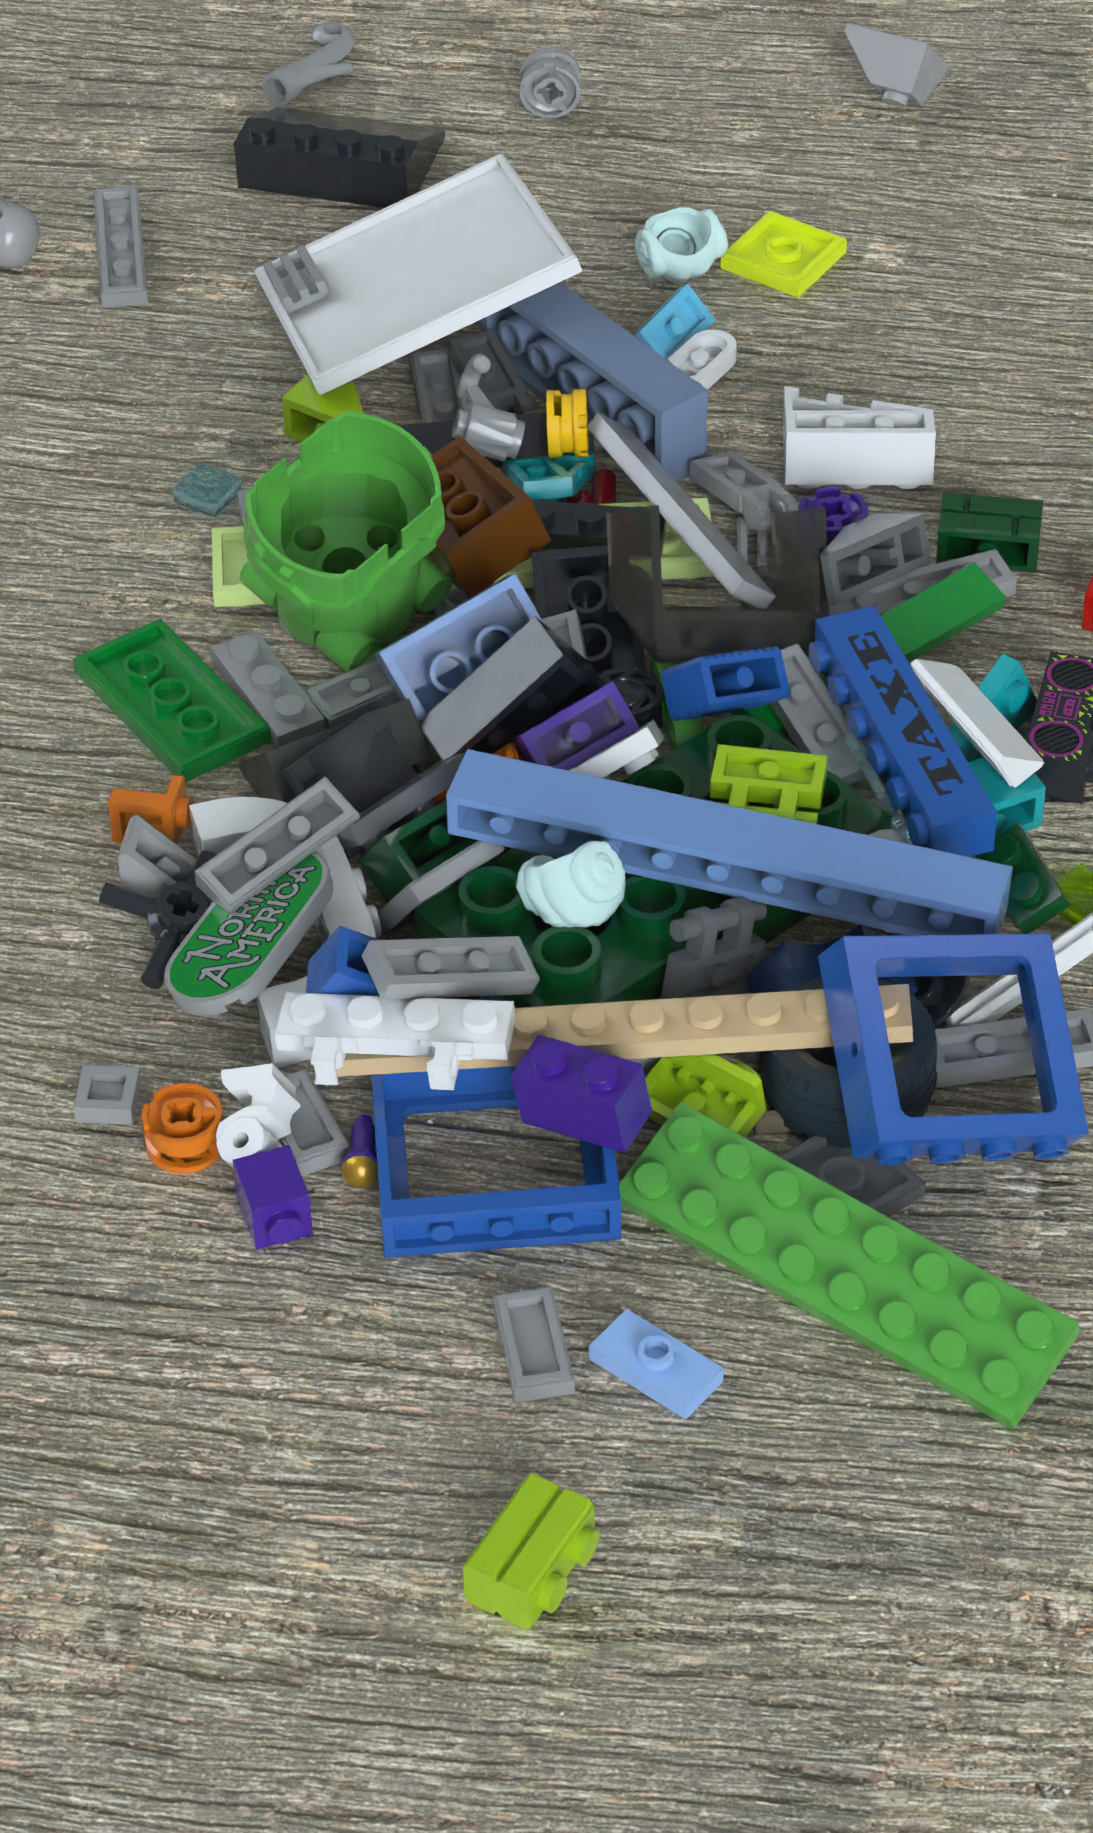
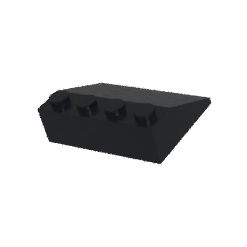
M277 107L248 117L234 141L238 188L386 208L418 193L445 139V130Z

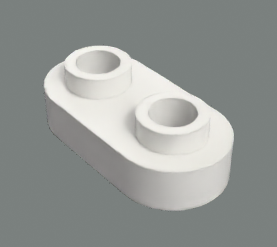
M704 330L693 335L668 360L708 390L736 363L737 343L735 338L725 331Z

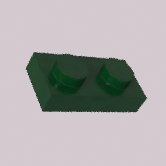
M1019 822L995 837L994 851L975 855L980 860L1013 866L1007 910L1023 934H1030L1071 906L1070 901L1033 841Z

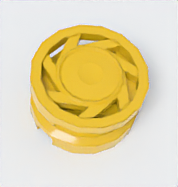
M573 389L572 394H561L559 390H547L546 413L549 458H561L563 453H574L576 458L589 457L586 389Z

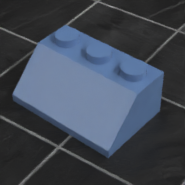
M512 574L379 650L374 655L400 700L410 699L419 722L534 616L540 621L542 619L516 574Z

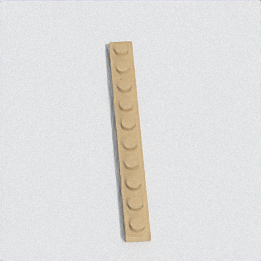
M909 984L879 986L889 1043L913 1042ZM824 989L515 1008L516 1020L507 1060H460L459 1069L517 1066L538 1034L623 1059L834 1047ZM346 1053L343 1066L336 1069L337 1077L426 1072L427 1063L433 1057Z

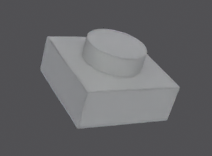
M82 1065L73 1107L76 1123L133 1125L141 1088L140 1068Z

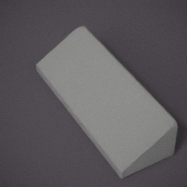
M323 777L196 869V886L209 899L230 914L360 819V814L326 777Z

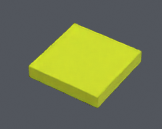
M768 211L726 250L724 256L721 257V269L799 298L847 252V239L773 211Z

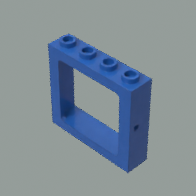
M1050 933L843 936L818 956L853 1159L876 1158L878 1165L892 1166L906 1163L912 1160L914 1156H929L931 1163L943 1164L961 1160L965 1157V1154H981L983 1161L994 1162L1010 1159L1016 1156L1017 1152H1033L1035 1159L1045 1160L1066 1155L1069 1153V1145L1089 1134ZM1017 975L1043 1113L909 1117L905 1115L900 1108L877 977Z
M517 1066L459 1069L454 1090L431 1089L428 1071L371 1074L384 1258L621 1240V1196L615 1150L580 1140L585 1185L409 1198L404 1119L411 1114L518 1106L511 1080V1074Z

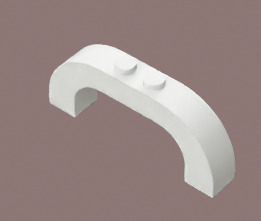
M230 797L189 805L193 843L197 855L199 856L202 851H210L216 855L288 803L259 797ZM335 836L316 850L325 859L333 880L332 897L314 922L321 943L323 945L339 926L374 938L381 937V925L377 909L374 904L366 906L364 902L367 899V893L360 868L351 869L344 849L337 836ZM307 976L293 982L267 987L257 996L260 1031L271 1062L276 1068L311 1059L312 1054L304 1053V1051L278 1050L274 1035L285 992L306 993Z

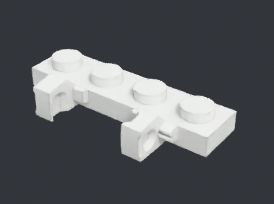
M285 992L274 1035L278 1050L304 1051V1053L312 1054L311 1065H314L315 1084L338 1085L336 1069L343 1066L346 1053L433 1057L427 1063L430 1088L454 1090L460 1060L508 1059L516 1014L514 1001L444 998L381 1000L380 996Z

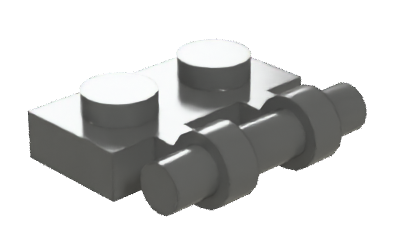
M736 897L725 900L720 908L711 910L703 906L691 909L684 914L683 918L673 920L670 923L669 929L672 938L677 942L687 940L684 950L669 953L660 999L735 995L751 992L746 976L762 961L766 942L752 931L754 922L766 917V904L747 900L744 897ZM724 930L722 939L716 940L717 932Z

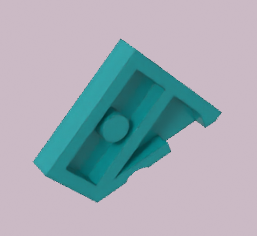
M589 451V457L577 458L574 453L563 454L561 458H549V455L506 459L502 461L503 474L523 490L531 500L543 499L550 502H558V498L573 497L596 472V453Z

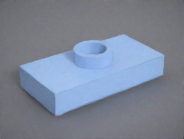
M628 1309L589 1345V1360L685 1420L723 1382V1367Z

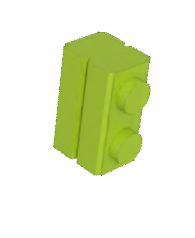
M531 1473L527 1475L462 1567L464 1597L468 1603L493 1615L497 1612L502 1619L525 1630L533 1627L543 1611L553 1613L565 1595L568 1585L567 1576L574 1565H587L597 1548L600 1534L598 1530H595V1509L591 1500L566 1488L562 1491L558 1488L557 1484Z

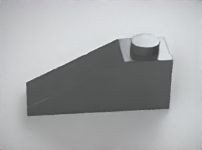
M875 513L845 526L820 554L828 605H837L931 563L924 514Z

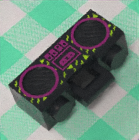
M1050 651L1026 740L1042 758L1044 763L1035 774L1046 786L1045 798L1083 804L1087 784H1093V658Z

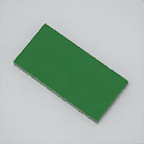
M161 618L73 658L75 673L173 775L184 776L185 783L271 742L270 727Z

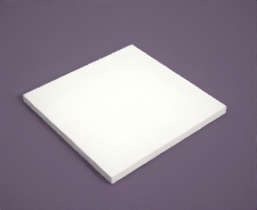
M500 153L305 245L328 287L330 294L327 297L295 312L287 313L264 267L261 266L254 271L320 396L582 272L577 256L506 157ZM297 250L288 253L291 260L299 257ZM280 258L271 261L275 268L282 265ZM306 269L299 270L298 272L308 291L316 289ZM289 275L281 279L292 300L300 296Z

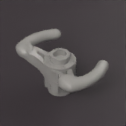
M477 353L470 358L460 377L457 395L461 400L464 410L459 409L456 414L452 438L461 436L484 457L505 461L507 457L515 459L522 443L525 421L518 420L514 413L494 408L478 387L482 373H486L490 369L491 362L486 355Z

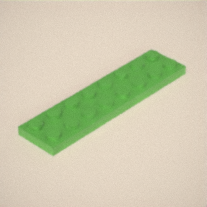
M681 1102L619 1183L621 1206L1013 1431L1081 1333L1077 1321Z

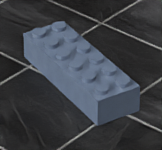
M561 282L481 319L482 332L494 330L526 388L545 403L547 390H559L561 394H572L573 389H586L587 406L590 408L591 420L598 412L630 428L677 483L690 476V462L692 460L706 458L708 442L707 389ZM593 436V439L600 444V442Z

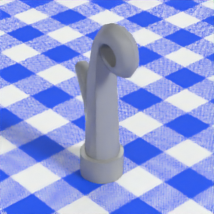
M338 22L319 24L313 30L312 36L322 48L288 67L281 66L266 75L263 79L262 87L267 99L272 104L283 107L298 98L302 90L308 86L331 77L350 74L353 71L352 64L349 62L340 63L355 45V38L350 29Z

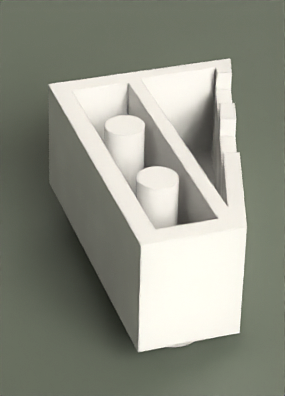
M784 386L783 451L785 485H797L805 489L818 488L821 485H846L854 489H863L871 485H895L902 489H913L920 485H933L936 439L933 409L876 400L872 401L871 408L843 404V395L828 393L826 401L801 398L799 397V388Z

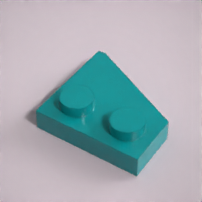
M1002 653L978 688L1017 730L1033 716L1037 699L1020 662ZM952 723L948 730L967 762L983 757L958 727Z

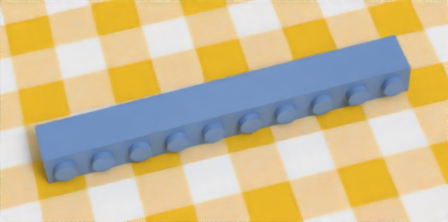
M467 749L446 794L448 834L556 858L574 852L579 846L589 841H604L609 843L612 850L616 851L622 861L625 873L733 897H744L751 901L901 934H999L1008 907L1013 866Z

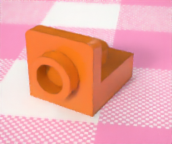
M173 775L166 794L113 788L108 800L112 841L122 843L129 819L137 814L177 845L182 830L191 827L189 805L194 804L193 797H187L185 777Z

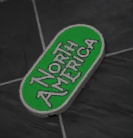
M316 851L230 914L215 902L210 904L173 953L165 968L164 980L166 987L181 1010L199 1016L222 1014L228 1011L225 1005L240 1000L241 1005L248 1003L268 986L332 897L333 880L330 876L329 867L322 855Z

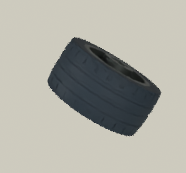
M815 978L809 982L806 981L789 991L824 989L822 978ZM877 978L879 986L894 985L889 981ZM910 994L913 1042L889 1043L900 1108L909 1117H924L930 1105L935 1086L937 1042L931 1015L928 1014L926 1007H923V1003L920 1000L918 1001L913 994ZM834 1047L762 1051V1081L765 1097L770 1109L776 1110L783 1119L784 1127L789 1128V1131L796 1133L801 1138L809 1139L816 1135L826 1137L827 1146L851 1148Z

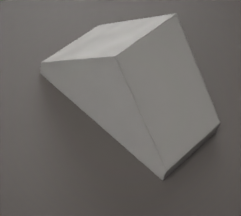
M136 814L129 819L118 854L121 887L156 899L167 886L175 883H186L197 860ZM207 897L208 903L211 904L212 900Z

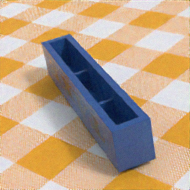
M875 605L815 619V642L809 644V657L812 667L817 674L823 673L827 680L829 695L834 706H841L844 710L852 738L855 741L861 740L865 747L868 764L872 773L875 776L881 775L886 784L887 796L894 811L900 810L906 819L907 830L912 844L966 857L994 851L997 810Z

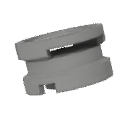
M545 47L533 51L524 59L520 68V99L525 108L533 115L542 118H559L567 115L577 106L580 99V67L570 53L556 47ZM555 56L562 58V61L555 58Z

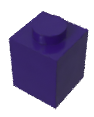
M290 1145L232 1160L237 1201L256 1249L288 1243L294 1239L313 1234L309 1193Z

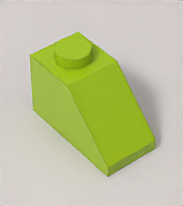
M307 374L282 397L285 436L299 442H303L329 419H335L343 411L364 413L355 383L352 381L319 396Z

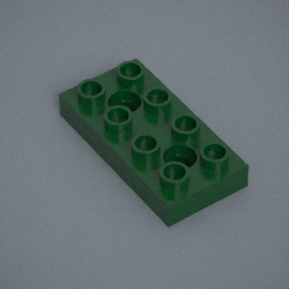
M741 708L731 715L716 721L710 728L648 766L635 771L622 782L706 801L729 803L728 799L710 798V781L718 744L797 753L804 752L770 729L763 721ZM828 770L821 808L798 807V811L818 813V824L864 835H870L879 830L891 829V815L846 784L839 776ZM748 802V806L779 809V805ZM513 848L482 868L470 872L461 881L414 909L416 939L519 936L540 980L532 994L491 996V1000L514 1001L515 1008L653 1000L661 998L669 953L686 948L687 940L677 942L672 938L669 930L670 923L673 920L683 918L688 910L703 906L711 910L720 908L725 900L736 897L625 873L626 885L623 901L607 921L599 926H589L586 928L576 926L553 927L551 924L545 923L541 916L535 915L531 910H527L524 907L520 894L516 889L518 873L523 863L543 854ZM766 904V917L754 922L752 932L766 941L765 944H767L811 914ZM724 930L717 932L716 940L722 939Z

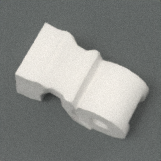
M272 1063L221 1070L222 1083L245 1106V1108L230 1115L218 1125L216 1144L222 1159L233 1168V1159L283 1147L279 1139L291 1133L290 1121L292 1115L301 1107L300 1103L296 1100V1087Z

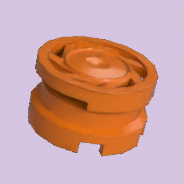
M194 1083L167 1085L154 1092V1099L150 1104L144 1103L141 1112L144 1142L148 1158L156 1167L170 1173L179 1174L202 1171L214 1164L220 1157L216 1144V1133L219 1123L224 1120L220 1099L210 1089ZM162 1154H165L171 1161L162 1158Z

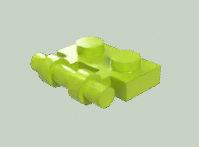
M718 744L710 781V798L729 800V803L720 804L818 824V813L798 811V807L821 808L827 775L828 756ZM748 802L779 805V809L748 806Z

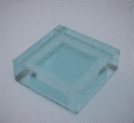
M200 463L173 488L174 502L215 518L237 497V491L242 490L241 477Z

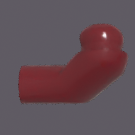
M608 469L596 471L592 476V494H589L586 490H579V497L577 499L575 496L568 497L566 503H616L615 473Z

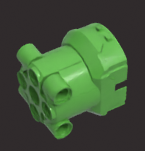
M343 411L335 419H329L300 443V457L287 467V461L284 457L255 481L254 487L245 494L246 516L243 518L248 560L240 572L239 579L241 583L272 610L278 611L280 620L294 639L313 647L316 646L318 650L345 673L373 661L375 658L374 653L379 651L381 645L393 642L401 636L412 620L415 609H418L421 613L430 612L443 601L452 586V578L426 557L436 547V541L445 529L441 483L432 460V454L410 433L388 420L370 414ZM310 546L318 548L315 551L302 550L303 548Z

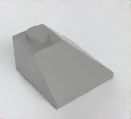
M850 23L846 24L844 31L870 83L882 94L881 99L883 101L900 107H906L908 101L922 105L946 75L948 65L928 43Z

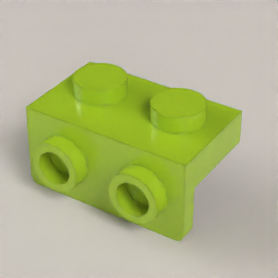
M715 1054L661 1057L645 1078L652 1112L648 1119L663 1126L681 1102L745 1138L767 1110L762 1080L758 1074L742 1062L734 1061L731 1063Z

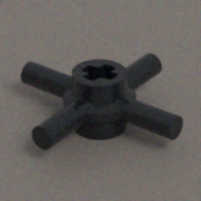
M202 851L187 882L167 886L156 899L108 882L102 888L99 903L147 919L148 928L157 944L141 976V982L151 989L161 988L169 959L210 906L206 895L196 886L195 870L216 856L213 852Z

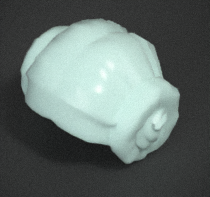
M685 207L656 214L645 222L644 229L637 233L635 239L636 259H638V263L643 268L645 274L651 279L662 277L674 284L687 281L689 278L702 276L709 270L714 260L723 257L728 249L726 231L712 209L697 211Z
M589 841L579 846L574 852L557 859L538 855L524 862L518 873L516 889L520 894L524 907L527 910H531L535 915L541 916L545 923H549L553 927L576 926L586 928L589 926H599L608 920L623 901L626 885L625 870L621 859L616 851L611 849L609 843Z

